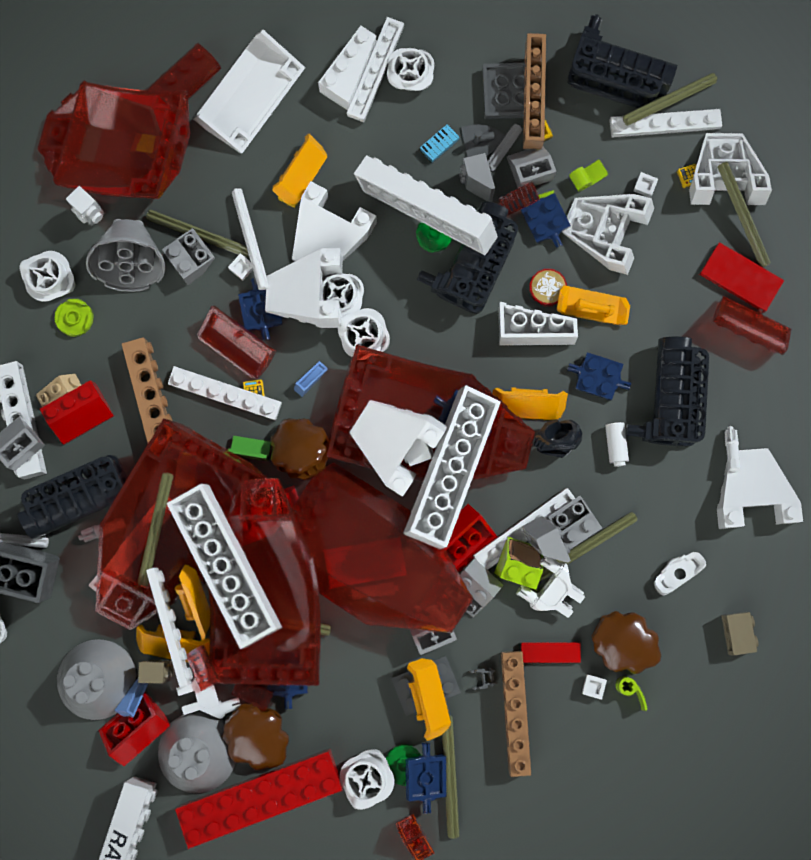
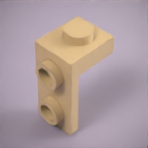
M76 374L60 375L38 392L36 396L41 406L44 407L81 386Z

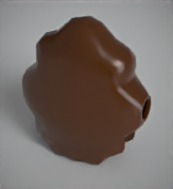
M288 418L282 420L270 440L273 448L271 461L277 470L288 473L290 478L306 481L326 468V463L330 456L327 451L329 438L322 427L313 426L309 419Z
M618 611L601 617L591 638L594 651L602 656L605 667L614 672L627 669L633 674H640L645 669L654 667L661 661L662 654L658 645L659 636L657 632L647 628L644 617L635 612L621 614Z
M243 703L225 720L222 739L228 744V754L234 762L249 763L254 770L276 768L285 762L289 736L281 728L282 717L277 711L271 708L264 709L258 703Z

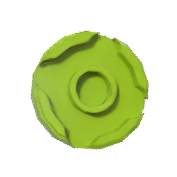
M69 299L58 306L54 320L62 333L78 337L85 334L91 328L94 315L91 308L84 301Z

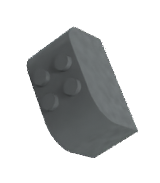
M0 542V593L37 603L50 599L60 558L50 553Z

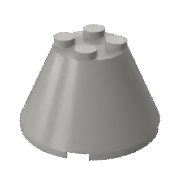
M115 219L113 224L90 249L86 258V267L92 278L105 283V287L117 291L136 292L149 289L153 283H159L165 273V261L147 229L144 227V223L140 220Z
M89 640L74 647L63 659L57 675L58 692L65 706L75 715L90 720L105 719L117 714L114 710L136 681V668L131 656L120 645L107 640Z
M196 711L179 716L163 732L158 746V761L162 773L173 786L189 793H204L219 787L231 775L236 762L230 758L228 744L222 739L223 725L225 723L223 719L203 711Z

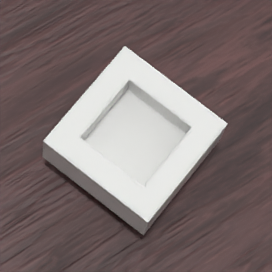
M641 172L633 191L651 198L658 178Z
M239 254L228 267L242 281L253 270L251 262L242 254Z
M586 674L581 694L602 699L607 680Z

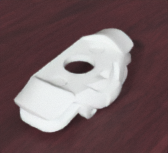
M692 552L687 556L683 555L669 560L654 582L656 590L663 596L671 593L706 567L705 559L700 553ZM683 569L686 573L685 578L682 580L677 579L674 575L675 570Z

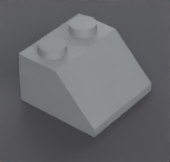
M486 154L463 158V164L460 166L461 172L459 173L461 184H465L466 190L491 202L495 186Z

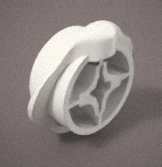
M414 48L398 49L389 57L387 78L390 84L397 89L409 91L424 90L433 81L434 60L424 50ZM402 63L403 68L400 70V73L397 75V69H398L399 65ZM424 64L425 70L423 74L420 76L419 70L421 69V66Z
M46 251L20 263L19 268L26 290L31 297L38 301H51L75 289V280L69 263L58 252Z
M352 274L322 276V301H325L326 291L330 287L331 294L327 297L328 300H339V303L344 305V308H341V318L361 309L364 286L358 277ZM343 281L348 284L338 287L334 283ZM353 289V298L349 303L347 297ZM338 292L341 293V295H342L341 298H339V297L337 296V293H338Z
M365 308L349 313L341 318V328H338V334L345 352L352 358L366 359L379 355L388 349L390 336L384 318L376 310ZM361 320H367L361 326L354 325ZM373 322L378 327V337L374 336L371 332ZM350 331L356 334L354 346L350 341ZM358 331H366L370 337L361 336ZM368 341L373 342L370 347L360 348Z
M372 749L364 751L346 761L340 772V782L351 805L355 809L362 810L385 800L391 794L394 788V775L383 754L379 750ZM358 765H368L365 771L354 770ZM375 769L379 772L381 777H378L375 774ZM368 774V781H369V782H368V784L366 785V777H365V776ZM354 781L359 784V789L356 787ZM369 788H380L376 793H366Z

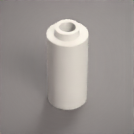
M622 422L606 424L609 462L614 463V467L625 466V462L629 461L625 424Z

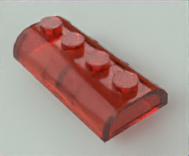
M197 43L154 83L146 88L143 93L144 95L161 96L178 108L221 69V66L202 45Z
M725 296L722 297L715 310L712 322L716 323L719 327H725L733 331L738 336L749 339L754 344L766 347L771 352L783 355L788 350L791 328L762 315L763 310L760 308L756 312Z
M215 305L211 306L197 334L200 341L251 379L255 378L257 380L261 377L276 353V350L257 338V336L230 318Z

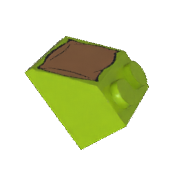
M507 536L494 573L502 579L536 590L543 572V565L540 564L543 555L531 544Z

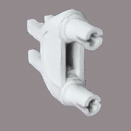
M544 556L540 564L553 572L552 577L538 593L521 585V589L519 588L516 594L528 601L530 607L534 610H557L569 618L573 610H571L572 606L564 601V598L568 595L581 603L585 598L584 592L571 583L568 566L565 562L559 563L553 558Z
M227 658L211 665L205 662L202 667H205L204 670L196 675L191 684L176 688L178 696L195 691L197 702L183 706L184 715L201 710L222 719L225 714L238 709L241 704L232 705L240 702L239 697L221 703V701H218L215 687L212 683L213 675L231 671L229 665L221 668L222 665L228 664ZM205 672L207 673L205 676L199 678L201 674ZM207 677L209 678V680H207L206 682H204V683L201 682L202 680L206 679Z

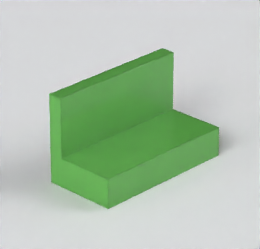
M233 436L231 449H228V453L232 456L269 461L271 444L270 441Z

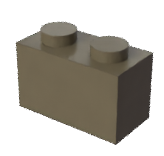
M750 612L721 615L728 654L740 655L757 652L758 639L753 631L755 621Z
M147 660L139 662L138 683H165L171 681V677L174 676V666L171 665L172 661Z

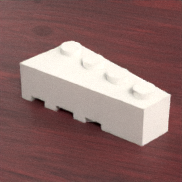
M360 26L318 82L320 93L346 110L350 107L376 45L375 34Z
M504 302L499 303V345H575L578 338L576 318L553 313L551 315L542 313L540 310H528L522 306L506 305Z

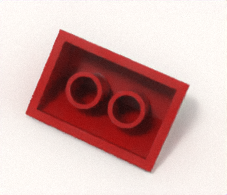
M91 380L40 408L47 424L63 445L114 417L99 387Z
M467 504L458 515L447 547L443 549H437L430 545L428 547L456 576L474 559L473 555L492 542L497 535L482 515L471 505Z
M145 691L134 717L121 716L118 713L98 731L108 755L122 766H126L162 734L170 724L163 711Z

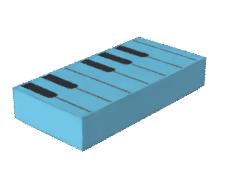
M447 124L420 147V151L433 163L454 145L460 137Z

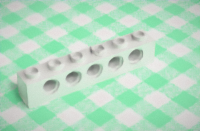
M17 361L0 365V402H2L3 407L1 410L3 420H6V425L8 426L21 416L38 436L23 365ZM13 380V386L8 389V383ZM17 398V404L12 407V401ZM42 449L14 471L18 478L25 480L47 474Z

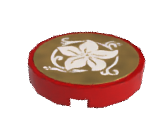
M543 269L532 277L529 284V292L532 299L540 303V305L554 306L558 304L559 292L563 285L567 286V282L560 272L553 269Z

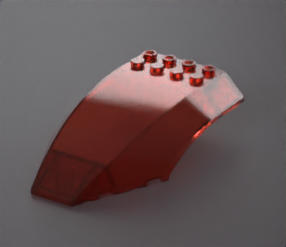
M356 344L331 428L326 457L375 470L350 434L351 429L370 400L392 405L403 410H411L414 413L430 415L437 420L442 408L433 403L434 398L438 395V397L447 401L455 390H460L465 385L500 401L490 429L492 432L487 437L472 480L526 469L535 431L530 426H527L519 416H516L508 409V406L498 397L494 396L487 387L483 386L472 373L440 368ZM403 459L400 464L416 474L414 480L423 482L432 459L413 466H409V463H406Z
M164 418L99 526L95 612L129 630L134 629L141 622L147 621L151 616L158 613L150 582L147 586L139 585L138 578L163 473L173 475L168 502L200 484L209 485L233 533H235L268 479L245 459L189 427ZM167 505L152 568H159V571L163 572L165 578L163 586L169 592L170 601L168 603L171 606L180 599L175 587L182 584L179 575L184 565H188L197 571L202 586L206 584V580Z
M335 463L326 466L323 471L312 477L271 540L269 560L366 625L452 633L474 599L445 548L437 549L403 534L412 511Z
M280 479L241 480L237 494L234 495L231 501L232 505L225 517L282 628L250 646L240 649L208 586L210 600L208 683L319 686L321 618L318 583L313 557Z

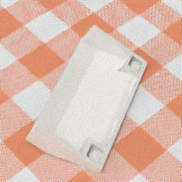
M262 30L255 35L193 119L212 135L242 154L305 67L267 32Z

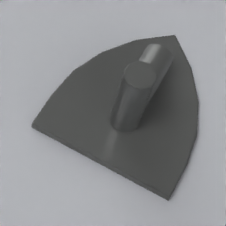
M477 124L461 127L467 157L483 153L487 157L496 150L506 136L499 130L486 125Z

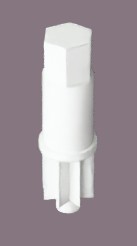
M733 426L727 427L728 430L724 432L729 471L736 472L741 469L737 430L733 429Z

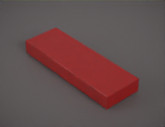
M521 642L523 663H581L579 642Z

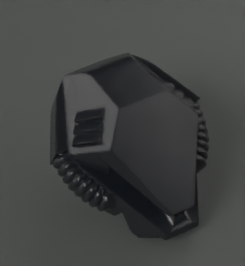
M557 419L550 420L543 425L538 435L535 436L534 446L541 454L563 458L572 452L573 449L576 450L582 442V430L580 425L573 420L560 422Z

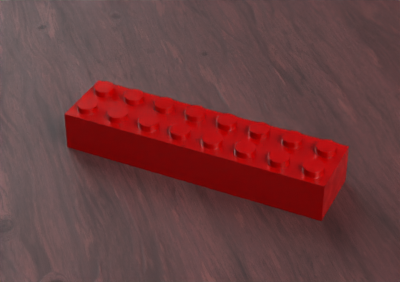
M329 748L183 803L175 811L189 849L343 790L331 749Z

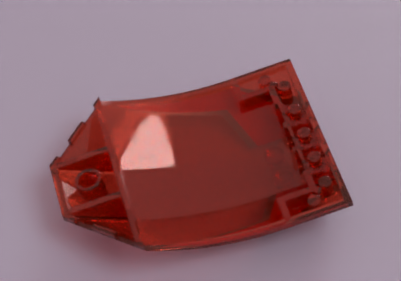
M84 80L74 94L70 93L61 101L62 105L56 111L51 110L47 114L38 151L43 155L44 163L48 171L52 173L54 183L58 186L74 190L80 186L85 192L108 196L160 199L181 171L190 137L188 92L186 90H133L89 83Z

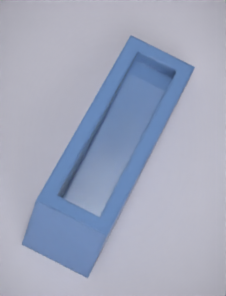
M319 361L295 383L294 390L303 397L326 373L328 368Z
M137 678L114 711L121 716L134 717L148 683H138Z

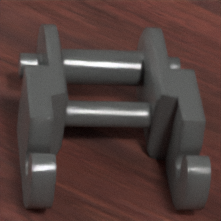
M485 668L470 670V673L481 672L483 680L482 686L472 687V690L488 688V685L494 687V684H497V682H494L493 676L495 669L489 668L486 671ZM484 673H489L490 682L486 683Z

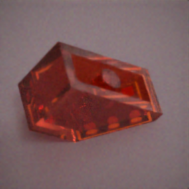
M414 814L396 823L403 843L415 860H424L435 853Z

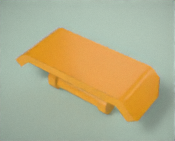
M310 134L305 136V142L294 154L295 157L284 174L280 176L279 182L273 185V192L285 203L295 205L300 201L310 181L312 182L327 158V153Z
M563 285L559 292L557 311L568 316L613 325H627L630 304L627 298Z
M497 387L493 389L492 398L500 401L496 413L497 416L545 420L561 418L566 408L568 393L564 391L558 394H548V389L532 390L516 389V387H511V391H503Z
M184 565L179 575L182 584L177 585L175 590L181 600L186 620H195L203 641L213 616L197 571L188 565Z
M159 624L156 632L145 630L143 625L136 626V640L143 654L171 659L161 624ZM179 630L182 638L179 640L180 645L187 654L185 662L197 665L205 663L211 656L212 641L209 638L203 641H196L195 631ZM196 651L198 652V654L194 655L193 657H190L191 654L195 653ZM200 657L199 660L192 662L195 658Z
M421 658L408 663L407 669L414 677V681L409 682L408 685L411 688L417 712V721H425L427 730L424 737L429 741L448 730L451 720L437 666L432 660Z

